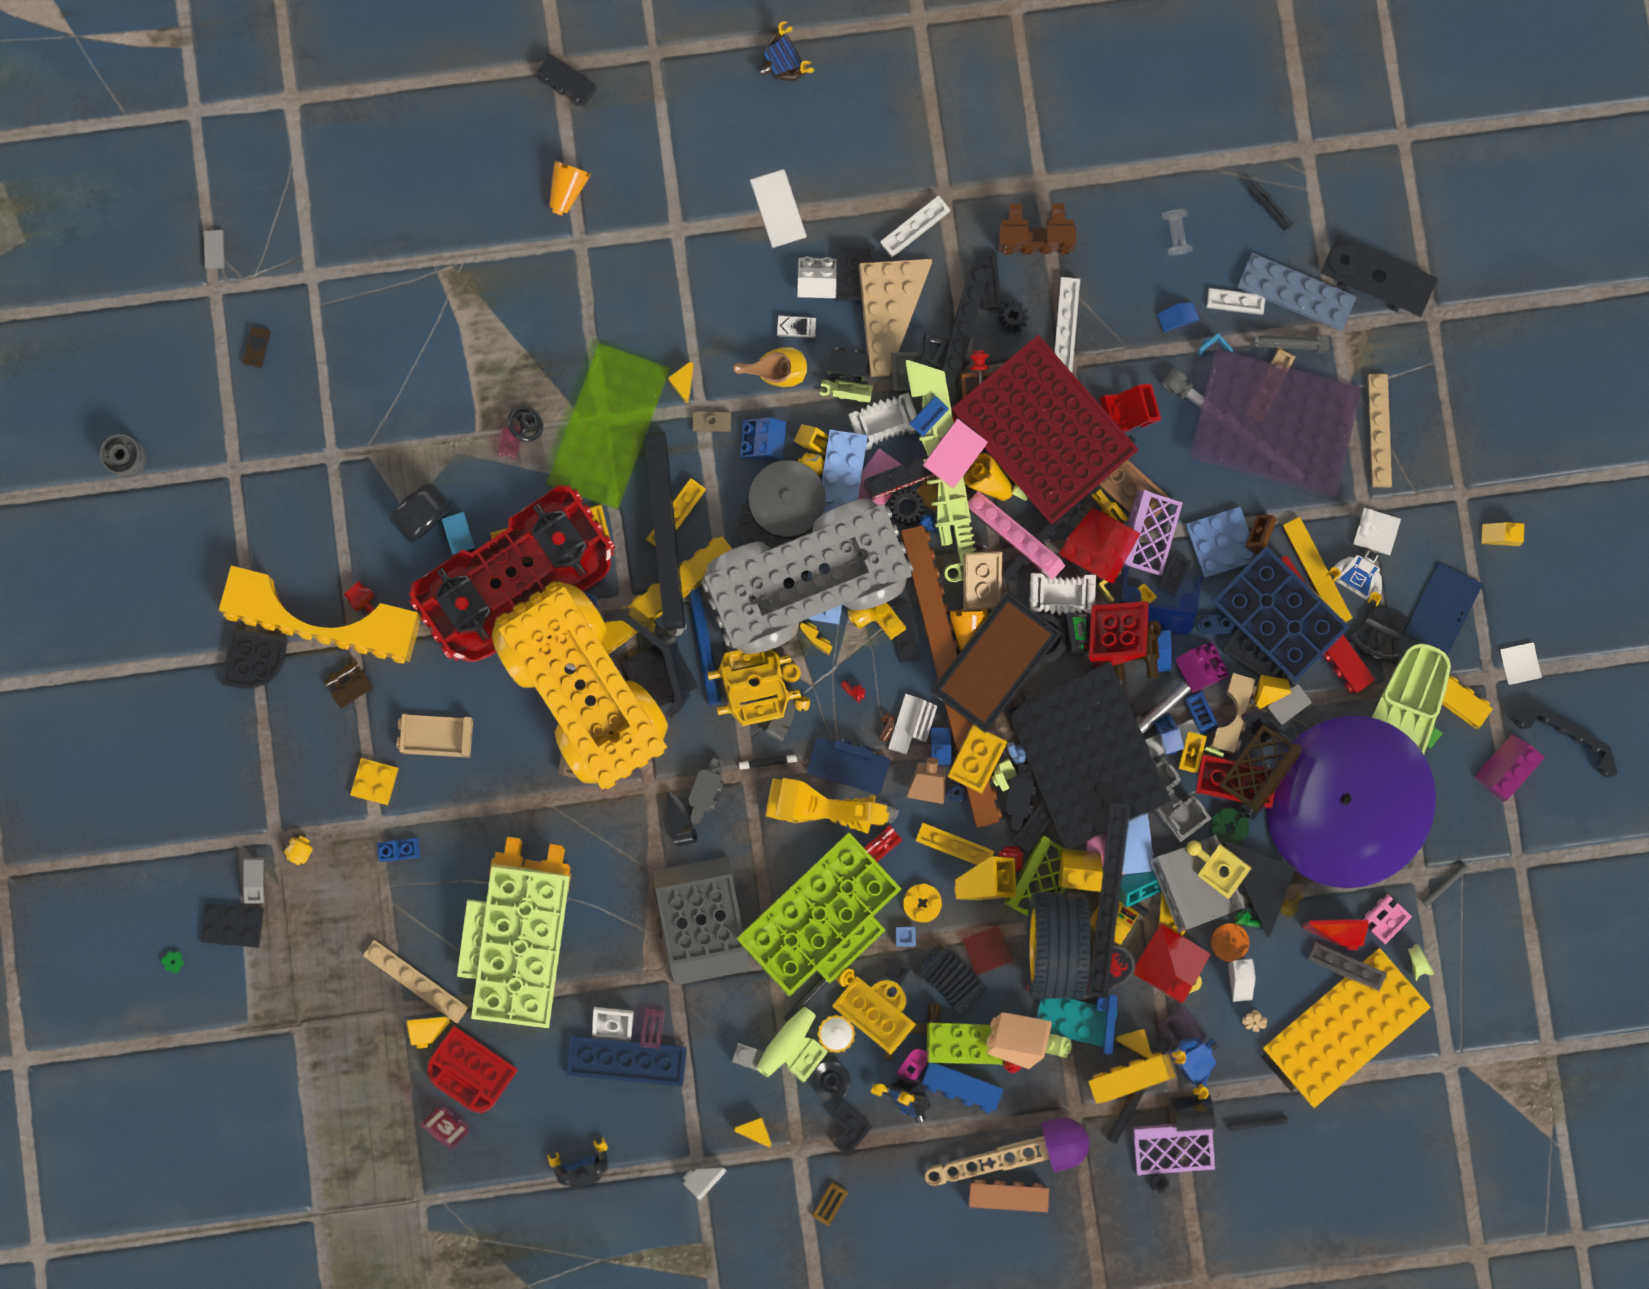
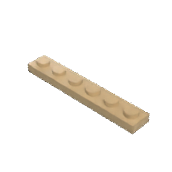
M1369 374L1368 400L1372 488L1391 487L1388 374Z
M374 940L363 954L369 961L457 1024L469 1009V1007Z

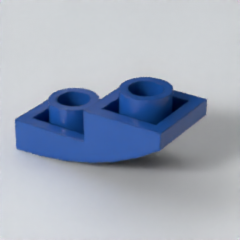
M419 838L377 843L379 862L421 858Z

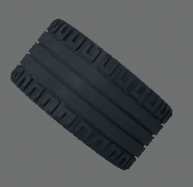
M1035 892L1030 897L1027 919L1026 970L1029 995L1033 998L1082 999L1087 990L1090 964V916L1087 897L1082 893Z

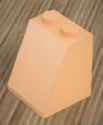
M1002 1012L992 1019L990 1025L992 1032L986 1042V1046H988L987 1054L1030 1069L1045 1056L1052 1022Z

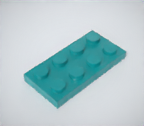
M1041 998L1036 1019L1052 1022L1049 1034L1099 1047L1104 1046L1106 1012L1097 1010V1005L1073 999ZM1116 1010L1115 1023L1118 1015V1010Z

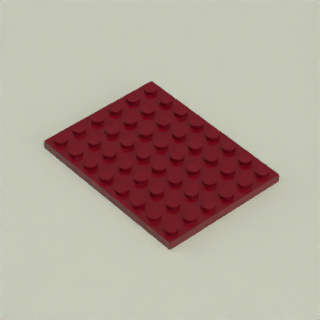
M1039 334L951 409L962 423L988 442L984 447L986 451L1051 525L1139 451Z

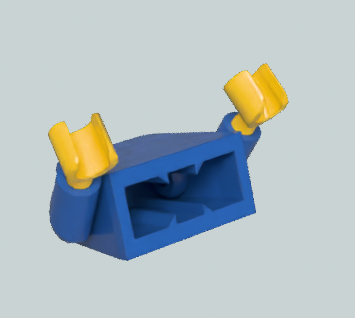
M1198 1038L1183 1039L1179 1042L1178 1047L1170 1052L1175 1064L1178 1065L1186 1080L1195 1086L1197 1085L1198 1088H1194L1193 1093L1199 1095V1099L1208 1097L1207 1081L1213 1067L1216 1065V1061L1211 1053L1218 1049L1219 1046L1212 1038L1205 1044Z

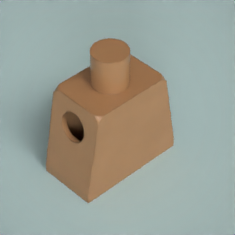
M930 757L927 759L926 764L918 763L909 784L907 798L943 804L945 797V768L938 766L936 758Z

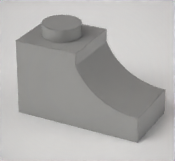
M738 1043L732 1062L758 1071L756 1067L764 1052Z

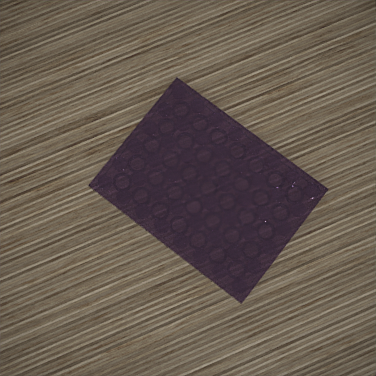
M1216 348L1189 458L1336 497L1362 388Z

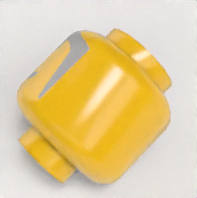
M805 453L802 459H798L799 463L811 468L819 478L823 475L825 460H823L820 454Z

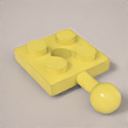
M1190 841L1186 846L1188 854L1192 856L1198 855L1206 862L1197 876L1227 899H1230L1252 868L1222 844L1217 847L1212 856L1202 850L1201 844L1198 841ZM1222 866L1229 868V875L1227 877H1223L1220 874Z

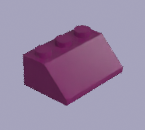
M1511 734L1474 778L1498 799L1505 802L1545 757L1533 746Z

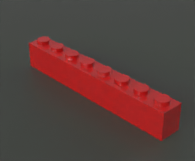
M1286 555L1281 558L1305 582ZM1344 635L1323 655V658L1327 662L1330 661L1333 665L1332 670L1335 675L1343 679L1345 682L1343 685L1349 693L1356 695L1375 681Z

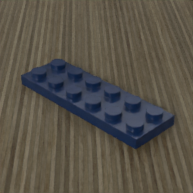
M570 1036L566 1075L683 1086L687 1047Z

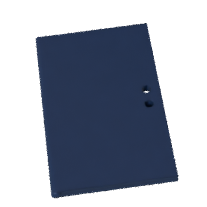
M1438 562L1403 634L1426 645L1438 648L1448 655L1483 583Z

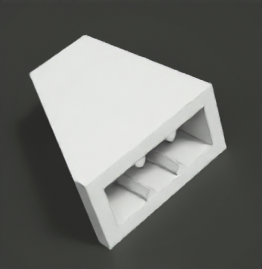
M1253 959L1237 960L1228 963L1232 1002L1252 1000L1255 984Z

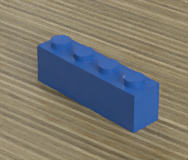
M929 1063L922 1084L925 1085L924 1089L934 1093L936 1090L944 1092V1097L954 1100V1097L962 1099L961 1103L971 1107L973 1104L979 1105V1110L990 1113L991 1110L996 1111L1003 1089L936 1063Z

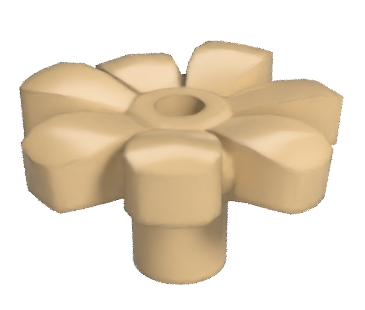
M1253 1010L1251 1014H1247L1242 1019V1023L1245 1024L1246 1029L1250 1030L1253 1028L1254 1032H1259L1260 1028L1264 1029L1267 1026V1018L1261 1017L1259 1011Z

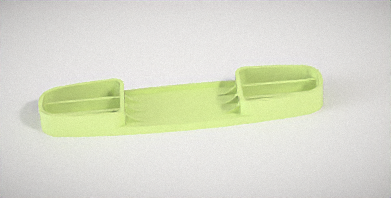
M1426 644L1414 645L1405 651L1371 717L1400 729L1417 744L1423 754L1430 740L1436 718L1440 713L1448 684L1451 665L1447 655L1440 649ZM1351 796L1345 798V804L1350 803Z

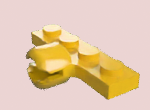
M887 602L864 610L848 609L849 619L859 629L875 621L890 640L906 630L905 625Z

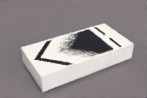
M778 316L777 336L815 338L816 318Z

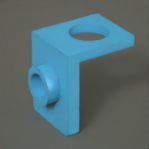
M1218 333L1213 338L1209 336L1201 343L1203 346L1198 350L1197 354L1200 356L1216 342L1229 356L1232 354L1233 349Z

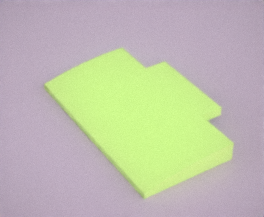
M492 864L487 902L467 899L457 977L476 979L471 1019L549 1028L570 876Z

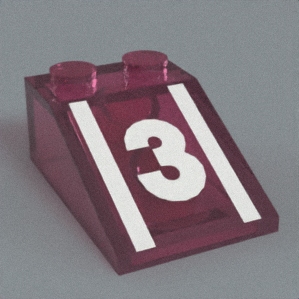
M438 1107L420 1124V1127L450 1150H457L470 1133V1130L467 1129L469 1125L462 1119L458 1121L452 1117L454 1113L446 1107L443 1109Z

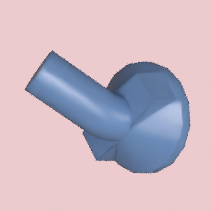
M1013 742L1007 743L1008 753L1012 761L1018 765L1022 764L1026 759L1022 746H1015Z

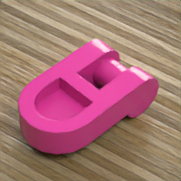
M922 1049L913 1050L896 1074L916 1080L927 1064V1053ZM909 1065L916 1069L913 1074L907 1070Z

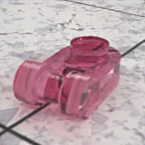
M513 425L515 430L519 433L520 428L516 425ZM508 426L502 432L497 456H509L510 459L516 460L521 441L511 434ZM506 444L513 445V448L507 449Z

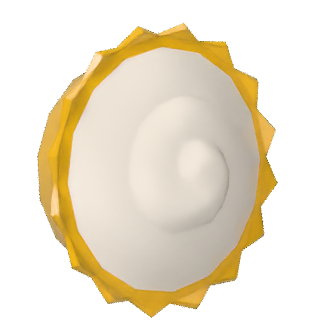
M828 1016L818 1027L819 1032L817 1035L819 1042L829 1052H844L854 1042L856 1034L854 1026L844 1016Z

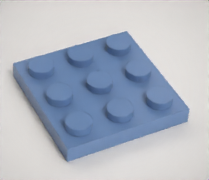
M1241 507L1186 524L1204 579L1246 566L1257 556V554L1250 552L1246 548L1250 533Z

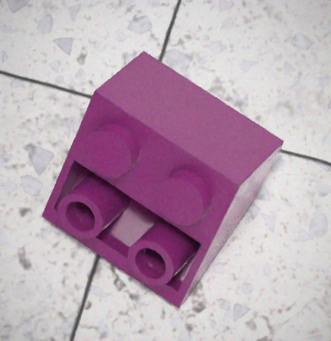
M1213 642L1194 648L1175 659L1192 693L1229 677L1227 668L1223 664Z

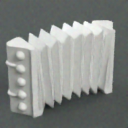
M909 393L900 395L898 400L893 397L892 401L887 398L886 403L880 399L879 404L873 402L872 407L867 404V409L861 408V413L855 411L848 415L854 432L856 434L868 435L865 450L872 449L873 443L878 445V440L882 442L883 437L887 440L889 435L894 437L895 434L899 436L901 433L904 436L905 431L909 434L917 432L909 424L917 416Z
M1042 572L1031 573L1030 609L1034 612H1041L1043 609L1045 613L1050 610L1052 615L1056 611L1059 616L1062 612L1065 614L1069 612L1075 613L1076 611L1082 613L1083 610L1086 613H1091L1092 605L1096 603V575L1083 574L1081 578L1076 575L1075 579L1072 576L1070 579L1067 576L1064 579L1059 576L1051 580L1048 576L1045 577Z

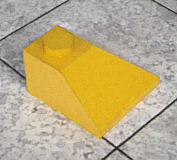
M439 1017L407 1021L411 1045H416V1049L428 1048V1044H432L450 1023V1018Z

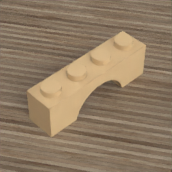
M1235 673L1230 677L1226 694L1235 704V719L1230 725L1215 730L1211 744L1212 747L1220 749L1221 752L1233 755L1235 751H1239L1241 740H1239L1240 732L1244 733L1246 723L1242 720L1241 715L1251 710L1250 697L1255 695L1257 685H1254L1255 679Z

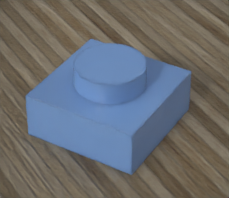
M896 927V947H916L915 927Z

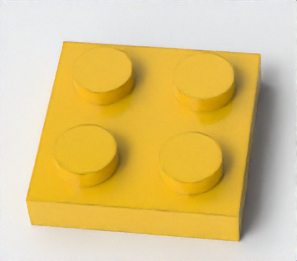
M361 758L350 795L388 806L399 768Z

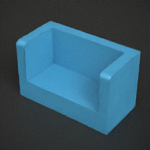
M464 512L442 519L453 556L461 550L470 553L476 550Z

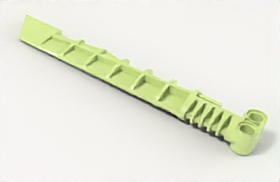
M906 360L912 397L923 395L922 409L935 395L949 408L924 437L921 435V438H919L929 457L954 423L945 372ZM962 477L954 488H951L940 478L927 481L928 484L938 483V501L932 502L931 505H937V523H935V527L939 528L942 546L953 544L950 525H953L959 562L946 565L943 575L950 582L963 581L964 553H974L976 551V548H973L975 541H972L971 538L974 534L970 532L973 528L969 526L971 517L964 478ZM950 568L957 569V575L954 578L948 577V570Z

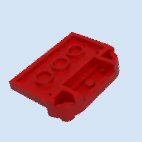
M453 1026L428 1064V1078L430 1082L468 1110L477 1113H484L490 1110L518 1072V1069L455 1026Z

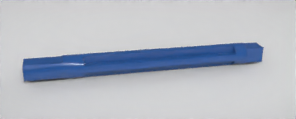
M699 586L690 592L688 599L708 704L715 705L722 703L717 678L709 680L707 672L716 670Z

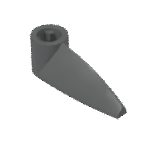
M790 687L788 692L795 691V689ZM790 699L787 702L783 718L771 721L765 732L766 735L782 743L793 721L795 699Z

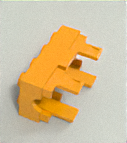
M507 836L505 852H496L495 858H492L491 867L492 864L568 875L570 876L569 891L572 875L570 873L571 867L569 864H563L565 848L561 845L550 844L546 861L541 860V862L525 859L523 866V857L520 856L523 841H520V838Z

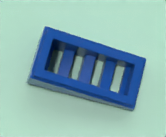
M1202 691L1184 698L1200 735L1207 734L1218 728L1216 719ZM1198 700H1201V701H1202L1201 703L1196 704V705H1194V706H1192V704H1191V703H1194V702H1196V701H1198ZM1202 707L1205 708L1204 710L1195 713V710L1200 709ZM1208 715V717L1201 720L1198 719L1201 716Z

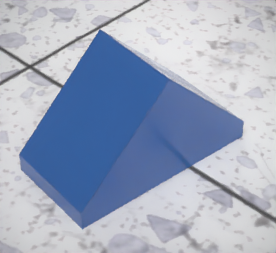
M1193 302L1176 304L1157 314L1163 332L1199 321Z

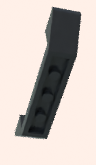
M1545 708L1522 712L1511 718L1515 722L1514 725L1523 730L1531 728L1536 718H1539L1538 721L1546 726L1550 724L1556 728L1555 731L1564 736L1567 734L1572 737L1573 742L1590 747L1589 751L1596 755L1602 754L1595 767L1599 770L1598 773L1600 775L1612 778L1618 773L1609 745Z

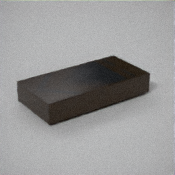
M251 327L243 364L262 368L271 331Z

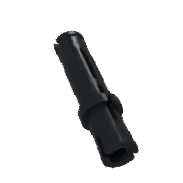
M1257 181L1248 188V191L1258 200V204L1267 210L1284 232L1294 224Z

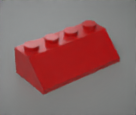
M1202 755L1196 777L1195 793L1242 802L1219 787L1236 761ZM1240 764L1238 767L1239 774L1250 772L1249 764ZM1252 765L1253 772L1264 770V767ZM1265 773L1254 775L1255 784L1265 782ZM1251 776L1240 778L1242 787L1253 785ZM1238 778L1229 780L1226 786L1231 789L1239 788ZM1254 789L1243 791L1244 797L1250 801L1255 796ZM1274 793L1264 807L1272 808Z

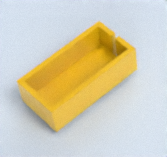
M1155 1053L1147 1056L1148 1060L1146 1061L1138 1059L1130 1062V1066L1127 1068L1126 1066H1119L1111 1069L1112 1073L1110 1074L1102 1072L1093 1075V1080L1088 1082L1096 1104L1105 1103L1175 1078L1176 1075L1169 1055Z

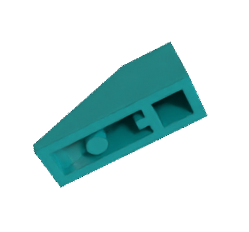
M1154 871L1122 876L1120 902L1126 908L1162 891Z

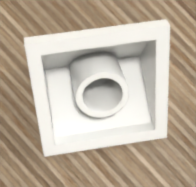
M594 1007L592 1038L631 1042L634 1012Z

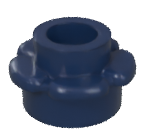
M953 783L951 787H948L947 795H949L951 801H962L965 798L966 789L964 786H960L959 783Z

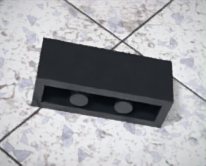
M551 54L546 57L537 70L538 80L546 86L548 84L551 85L556 93L561 96L566 95L570 98V102L576 106L581 105L585 107L597 90L594 82Z

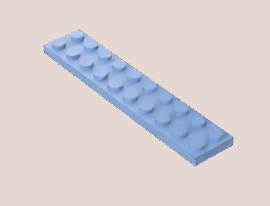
M836 430L829 431L822 477L826 496L823 514L841 505L858 500L868 435ZM827 563L820 564L819 572L827 574L830 571V566ZM808 571L807 581L812 577L810 571ZM842 605L806 620L839 624Z

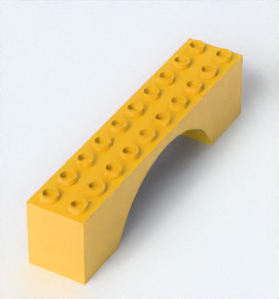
M235 566L230 568L219 611L230 621L237 622L240 619L246 625L256 627V624H260L263 629L274 631L276 628L289 636H293V633L305 640L311 641L312 638H315L319 643L330 645L331 642L341 649L348 650L351 647L358 653L367 655V652H371L375 657L386 659V656L391 657L394 662L404 664L405 661L410 662L421 622L418 612L380 603L372 613L354 624L338 628L312 626L296 619L285 610L277 596L274 581L269 575Z

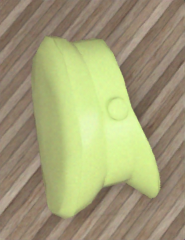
M1414 944L1413 947L1409 948L1408 951L1412 960L1415 981L1418 980L1420 975H1433L1434 971L1420 946Z

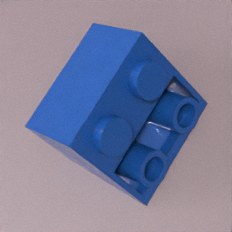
M770 417L743 420L740 458L768 461L783 459L786 422Z

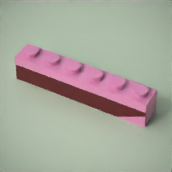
M977 491L968 501L969 511L1051 580L1065 567L1057 555L982 493Z

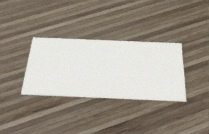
M785 170L751 179L750 181L772 247L806 238L807 236Z

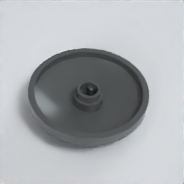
M788 460L772 463L763 468L751 484L749 506L752 516L761 528L772 535L779 537L802 535L813 528L816 519L822 516L824 512L826 496L823 483L811 468L802 463Z

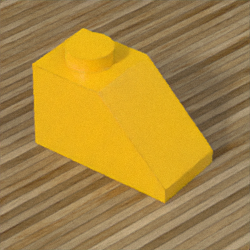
M801 424L794 442L806 450L826 458L829 436L816 427Z
M1523 523L1482 524L1481 544L1520 546L1524 543Z

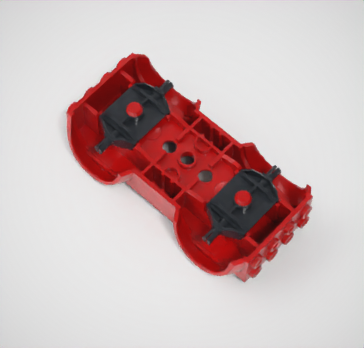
M559 484L508 519L509 528L472 553L461 550L411 584V592L409 593L411 599L409 601L417 612L421 611L420 618L428 628L432 627L433 630L430 633L439 644L442 642L443 646L441 649L449 660L453 658L456 662L459 659L475 662L496 653L492 637L495 627L494 623L497 622L496 619L504 613L508 615L514 611L513 608L519 603L525 604L530 601L529 597L533 594L544 592L547 590L546 586L550 583L560 581L561 583L571 584L584 593L605 577L611 565V557L615 555L613 551L615 546L608 535L603 536L605 531L597 519L593 521L594 515L587 504L582 505L583 499L576 488L572 490L570 486ZM525 557L533 559V565L529 568L524 567L522 564ZM511 567L517 570L516 576L512 578L506 575L507 570ZM494 578L501 580V587L498 589H493L490 586V582Z

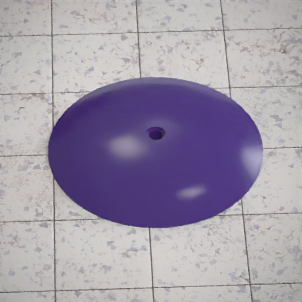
M1365 716L1333 718L1321 722L1302 733L1292 742L1302 747V753L1275 790L1272 808L1266 807L1269 830L1279 852L1291 866L1296 867L1295 870L1315 882L1331 887H1365L1381 882L1396 874L1415 857L1423 846L1435 815V782L1423 752L1407 734L1397 727L1382 720ZM1351 796L1350 803L1345 804V798Z

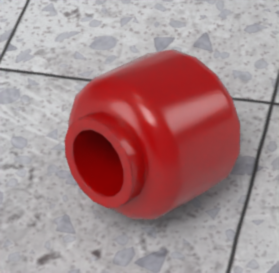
M1004 846V849L999 851L998 857L1015 858V872L1021 871L1023 868V852L1019 850V847Z

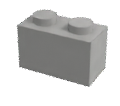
M1291 684V694L1269 704L1265 709L1278 727L1312 703L1298 684L1295 687Z

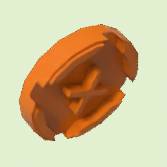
M1223 924L1216 928L1211 936V949L1215 956L1222 961H1237L1244 957L1248 951L1249 936L1245 929L1237 924Z

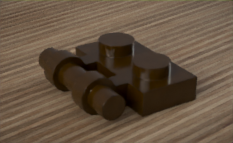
M357 661L350 665L349 663L346 664L344 669L336 674L332 673L328 679L323 681L327 688L333 684L336 686V689L330 693L340 709H343L374 689L364 672L356 676L354 671L360 667ZM349 674L351 679L342 685L339 680Z

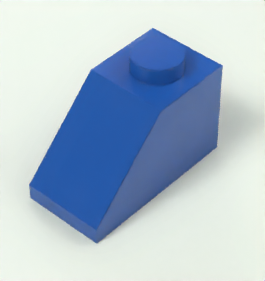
M1171 630L1161 631V635L1158 637L1160 658L1157 660L1158 672H1171Z

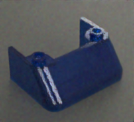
M1125 566L1122 572L1119 603L1141 602V591L1135 586L1127 585L1129 566ZM1197 575L1195 578L1193 593H1185L1181 596L1179 607L1149 603L1148 621L1157 620L1160 623L1161 631L1171 630V634H1189L1193 630L1196 620L1202 575Z

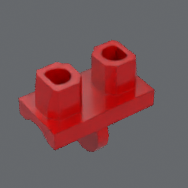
M889 825L864 849L878 862L899 844L902 838Z

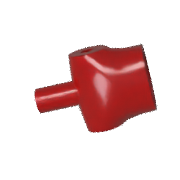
M359 581L344 593L350 606L356 612L363 607L369 614L375 610L370 604L375 595Z

